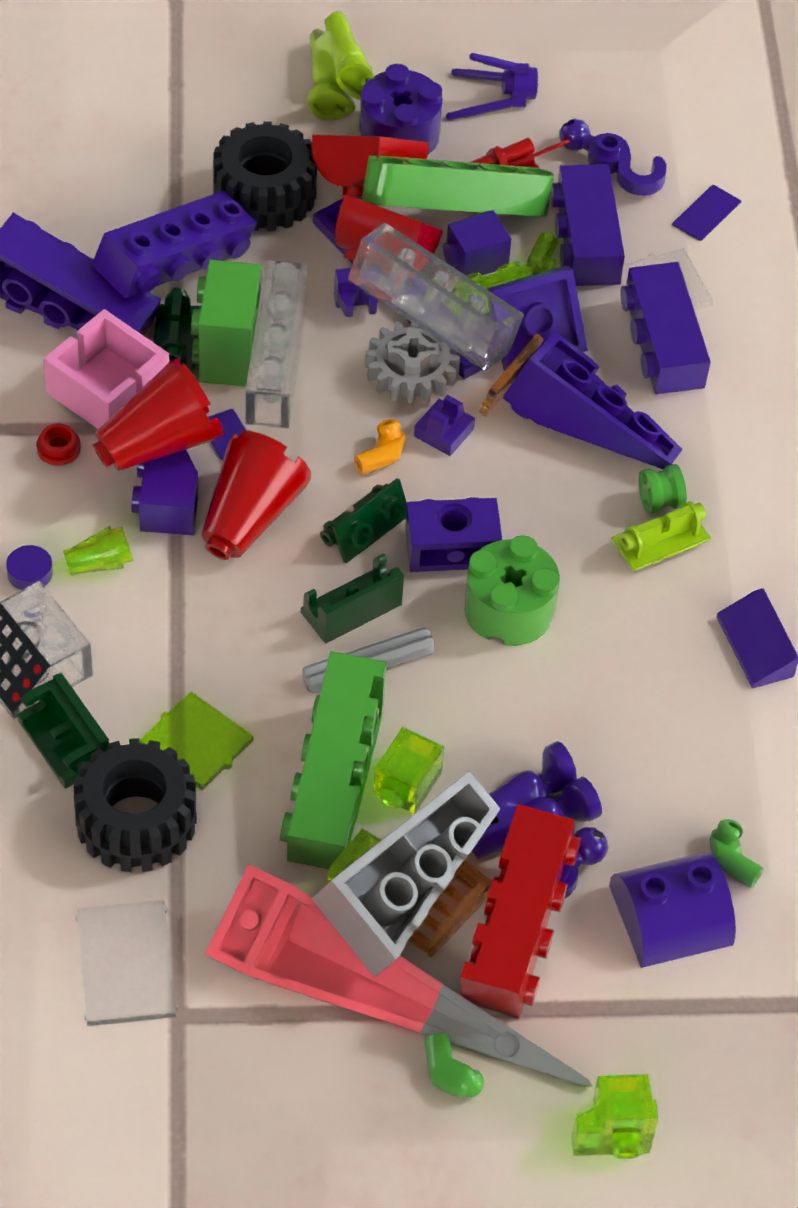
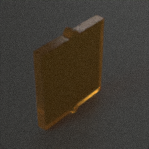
M538 333L489 389L479 410L483 416L486 417L499 402L527 361L540 348L544 338Z

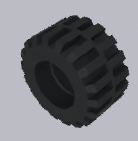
M263 121V124L259 125L251 122L245 124L243 129L236 127L230 130V136L224 135L219 140V146L215 147L213 153V194L225 191L235 202L240 204L243 210L257 222L254 231H258L259 228H267V232L276 231V227L282 226L286 229L293 226L294 220L301 222L306 218V211H312L317 194V164L314 163L312 155V142L310 139H303L304 134L299 130L291 131L289 130V125L282 123L279 126L272 125L270 121Z
M139 738L129 739V744L120 745L118 740L109 743L108 751L104 752L99 748L92 753V763L83 762L79 768L80 777L75 778L73 786L78 837L81 844L86 843L87 852L93 858L101 855L102 864L109 868H112L115 863L120 864L121 871L132 872V866H141L142 872L153 870L152 864L159 862L162 867L171 863L172 853L180 856L186 850V840L192 841L195 833V824L197 823L196 782L194 774H190V766L186 760H178L177 751L171 747L163 751L160 749V742L149 740L148 745L140 744ZM129 797H145L158 803L153 809L138 814L124 813L113 807L117 802Z

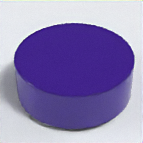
M21 546L13 550L7 558L8 580L19 590L36 591L45 587L52 579L53 567L51 556L45 549L39 546Z

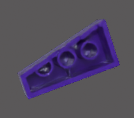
M14 212L0 228V298L7 301L6 308L22 314L25 309L42 315L46 325L56 329L69 326L78 331L105 309L145 336L154 323L161 299L151 292H141L124 298L91 265L93 262L92 258L78 251L72 244L63 242L44 231L35 222L26 220Z

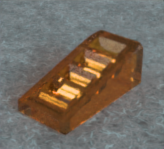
M463 860L455 872V876L443 891L444 894L459 904L457 908L453 910L437 898L432 907L445 916L447 920L442 925L428 914L422 923L436 932L429 940L418 930H415L408 940L430 958L437 953L487 899L492 880L465 860ZM454 879L470 890L466 897L450 885Z

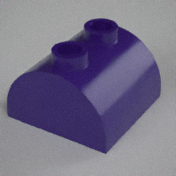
M703 852L615 873L611 876L609 887L641 968L734 945L736 922L733 902L724 873L718 861L711 853Z

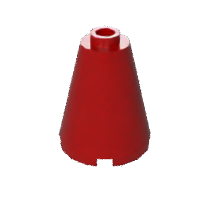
M175 358L95 432L99 441L92 444L106 468L113 464L118 471L214 441L223 436L224 432L218 417L210 420L206 415L210 412L208 406L211 403L188 367L185 364L181 365L180 359Z
M243 430L239 437L235 433L229 440L201 534L206 542L205 548L217 558L228 560L230 557H241L309 484L311 470L301 457L298 456L294 463L284 455L287 446L281 442L250 430Z

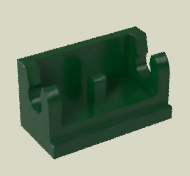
M381 554L373 559V570L318 598L315 589L304 593L301 614L325 644L402 605L404 574L398 567L389 570L388 573L385 554Z
M61 672L54 675L52 680L28 691L21 697L20 700L27 708L17 714L18 722L63 787L66 789L74 785L75 778L80 777L79 768L83 762L92 763L91 754L99 748L104 752L109 750L108 737Z

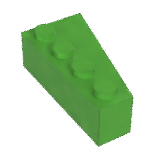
M330 651L321 693L316 695L311 718L313 723L311 734L306 733L301 754V761L304 762L302 773L296 772L292 784L291 801H295L293 813L285 812L281 826L280 841L287 842V861L340 872L345 869L383 717L386 661Z

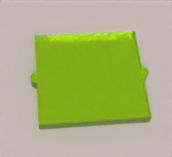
M191 691L169 713H161V720L140 739V744L148 745L149 740L160 742V749L163 751L168 747L177 751L178 760L185 759L189 764L190 774H194L196 787L204 790L224 769L229 770L233 767V760L253 742V735Z

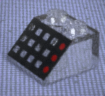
M41 581L0 602V703L13 719L17 718V714L27 708L20 700L21 697L28 691L52 680L54 675L61 672L71 687L93 676L91 643Z

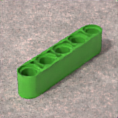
M376 155L368 157L362 199L369 203L393 207L480 213L494 210L496 214L539 217L547 216L554 173L547 170L522 166L379 156L378 160H376Z

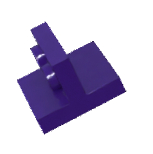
M563 266L487 288L492 310L479 314L481 329L497 337L504 371L513 373L522 370L532 355L554 332L561 335L582 352L588 351L573 268Z

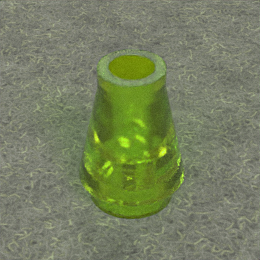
M108 526L75 546L63 550L71 576L80 573L124 569L123 564L134 561L123 526L111 529V526Z

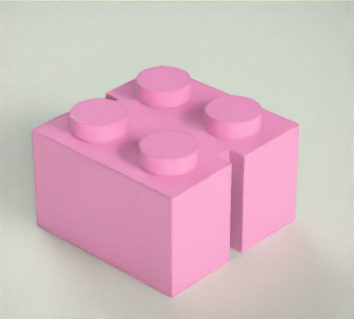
M103 309L77 331L78 341L70 336L43 358L46 393L99 429L169 363V353Z

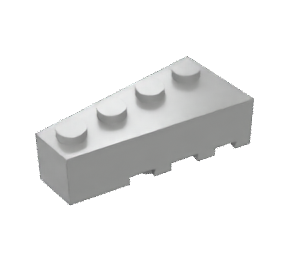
M470 771L333 878L311 899L374 977L399 957L411 935L419 928L436 899L446 889L463 860L473 850L501 809Z

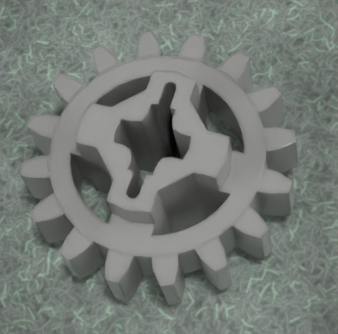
M412 320L410 327L404 328L399 321H396L394 331L391 332L382 327L379 331V339L371 338L369 340V350L366 351L365 368H368L367 379L368 381H377L376 391L378 393L390 390V400L392 401L397 400L402 395L406 396L408 404H413L415 397L421 396L426 403H429L431 401V393L435 392L443 397L446 395V385H455L456 373H459L460 356L457 355L458 345L456 342L448 343L449 333L447 331L435 334L434 324L429 323L423 329L419 328L417 320Z

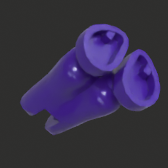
M555 741L544 748L542 753V771L536 774L533 771L527 770L521 771L489 793L501 809L491 822L493 825L486 829L471 852L479 860L503 849L517 804L571 818L575 821L591 822L601 816L602 806L595 788L587 778L582 776L577 779L576 767L572 756L562 742ZM561 794V796H559L557 799L550 798L551 796Z

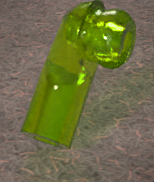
M540 233L526 261V265L532 275L563 267L562 264L557 267L555 265L556 259H551L558 245L557 238L551 233Z

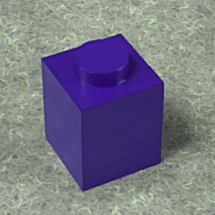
M494 210L448 224L447 240L443 244V255L448 266L455 267L464 282L508 268L511 237Z

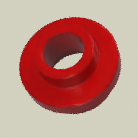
M62 423L51 424L42 430L37 439V454L41 460L50 465H66L73 462L79 456L81 441L70 426Z

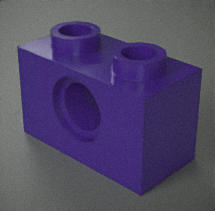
M470 497L456 500L425 499L407 502L405 534L410 572L468 570L470 557L473 553L490 543L503 540L497 498Z

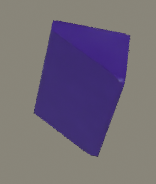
M763 588L751 592L717 613L716 617L752 688L795 676L798 654Z

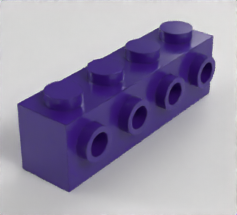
M221 191L104 233L91 265L124 298L141 292L147 293L156 286L172 280L179 281L193 272L201 269L208 270L209 260L225 261L230 258H239L250 247V237L257 222L225 191Z

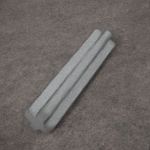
M423 627L344 654L386 661V668L431 654L434 651L435 644L429 629ZM328 659L303 668L302 677L309 692L314 693L322 689Z

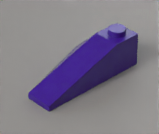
M556 332L527 361L502 397L511 405L516 414L525 419H531L538 425L663 470L667 465H672L683 450L648 414L639 411L634 412L625 400L627 393L618 385L608 387L595 374L600 367L589 356Z

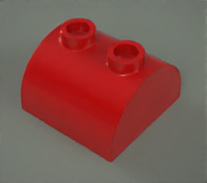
M312 135V155L319 173L328 182L337 186H343V196L346 194L362 197L369 156L376 155V160H378L379 156L427 159L429 142L380 136Z
M345 194L337 218L335 240L339 247L346 249L344 258L365 266L368 265L370 258L385 263L382 272L406 280L408 272L419 275L428 266L438 247L443 230Z

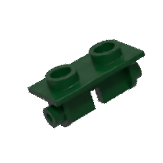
M173 288L165 296V304L159 305L156 314L154 343L169 353V362L179 358L180 364H185L191 373L195 374V364H192V347L194 338H198V336L191 335L193 309H199V306L191 305V299L184 289Z
M396 478L390 484L386 483L383 486L375 485L369 494L353 505L354 511L349 512L346 510L334 520L324 523V530L320 532V537L327 546L331 547L335 544L339 547L344 563L347 564L406 519L407 501L400 479Z

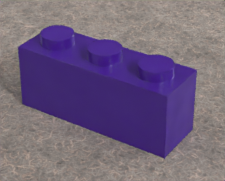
M609 164L560 165L558 183H553L550 198L552 208L559 209V213H556L555 232L556 237L563 238L564 244L560 246L561 267L568 266L573 268L576 286L621 284L625 254Z
M679 261L629 268L627 283L625 286H621L620 298L623 310L630 311L632 318L630 329L633 343L635 345L640 344L642 350L641 369L644 378H650L655 395L705 388L711 361Z

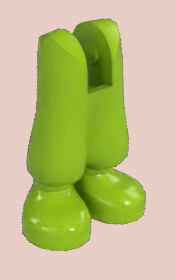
M339 11L332 12L325 19V32L320 29H314L309 34L312 74L315 86L310 90L307 101L311 113L323 120H336L352 114L356 108L353 98L361 100V92L368 80L374 78L372 67L366 61L363 51L355 41L346 16Z

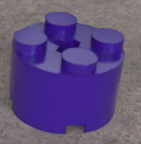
M403 64L389 65L385 72L379 73L374 78L368 80L362 89L359 125L361 136H380L429 142V155L439 142L442 114L441 85L421 73L409 70Z

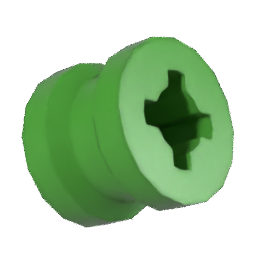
M677 464L667 465L663 471L655 472L652 469H645L639 472V493L643 507L648 514L658 513L665 506H670L673 509L682 508L684 503H686V485L682 471Z

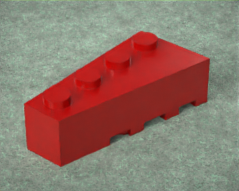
M517 804L499 859L498 869H501L499 877L495 876L487 894L484 915L487 918L485 924L479 922L477 924L472 939L473 946L470 962L465 961L460 976L462 997L476 1006L520 1018L524 1004L533 1006L540 982V977L533 975L538 957L546 959L548 956L554 930L546 927L551 910L560 913L568 884L560 882L565 865L574 867L580 848L581 838L574 836V819Z

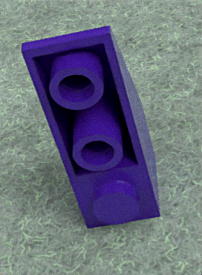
M187 450L137 465V477L142 478V485L133 486L131 511L132 513H139L140 531L194 535L198 508V471Z

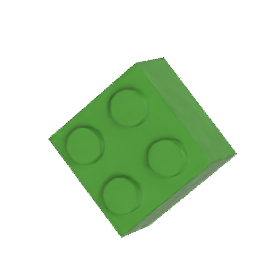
M209 260L207 276L199 277L197 284V303H202V306H199V309H193L191 335L199 336V338H194L192 364H199V381L202 383L251 387L261 326V264Z

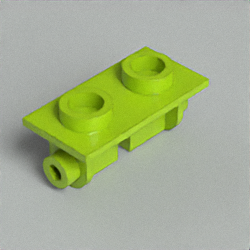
M689 501L684 503L682 508L667 513L662 517H657L638 526H627L625 532L612 536L611 541L632 571L635 572L711 540V537L701 525V521L706 519L704 506L700 502L694 504Z

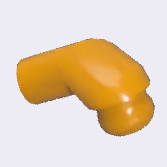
M386 419L381 421L377 426L379 436L377 437L375 447L354 455L355 467L361 476L392 465L400 458L405 443V433L401 431V425L397 420Z

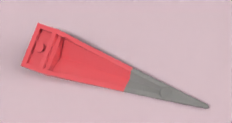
M248 864L205 952V955L256 980L424 1035L446 1034L449 1036L450 1043L583 1087L592 1086L588 1078L400 955L391 965L374 977L311 900L312 897L294 885Z

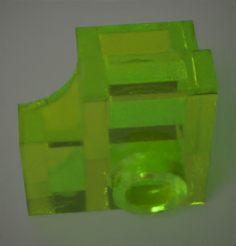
M649 1074L598 1076L593 1096L594 1106L590 1110L575 1116L571 1137L573 1156L613 1155L619 1159H632L641 1154L650 1153L658 1122L656 1100H653L651 1095Z

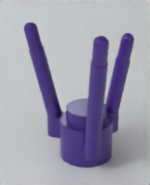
M471 53L469 55L470 60L505 70L502 73L454 68L451 70V74L458 77L502 81V94L510 95V98L448 112L446 119L465 118L510 107L525 108L526 99L535 100L537 96V68L529 67V63H514L487 55Z

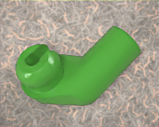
M731 819L721 820L717 829H714L710 836L712 855L718 861L723 872L746 886L753 888L760 879L764 868L742 855L739 838L742 836L743 830L740 824Z
M433 1034L425 1039L429 1076L432 1084L457 1097L467 1096L472 1098L477 1096L484 1086L483 1076L478 1070H474L469 1065L452 1058L449 1036L446 1034Z

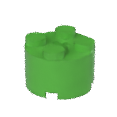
M524 535L490 543L473 553L470 557L467 573L464 609L465 616L472 629L488 640L492 636L504 640V645L512 646L527 644L543 636L550 627L554 617L559 589L560 574L553 558L544 549L539 547L533 538Z

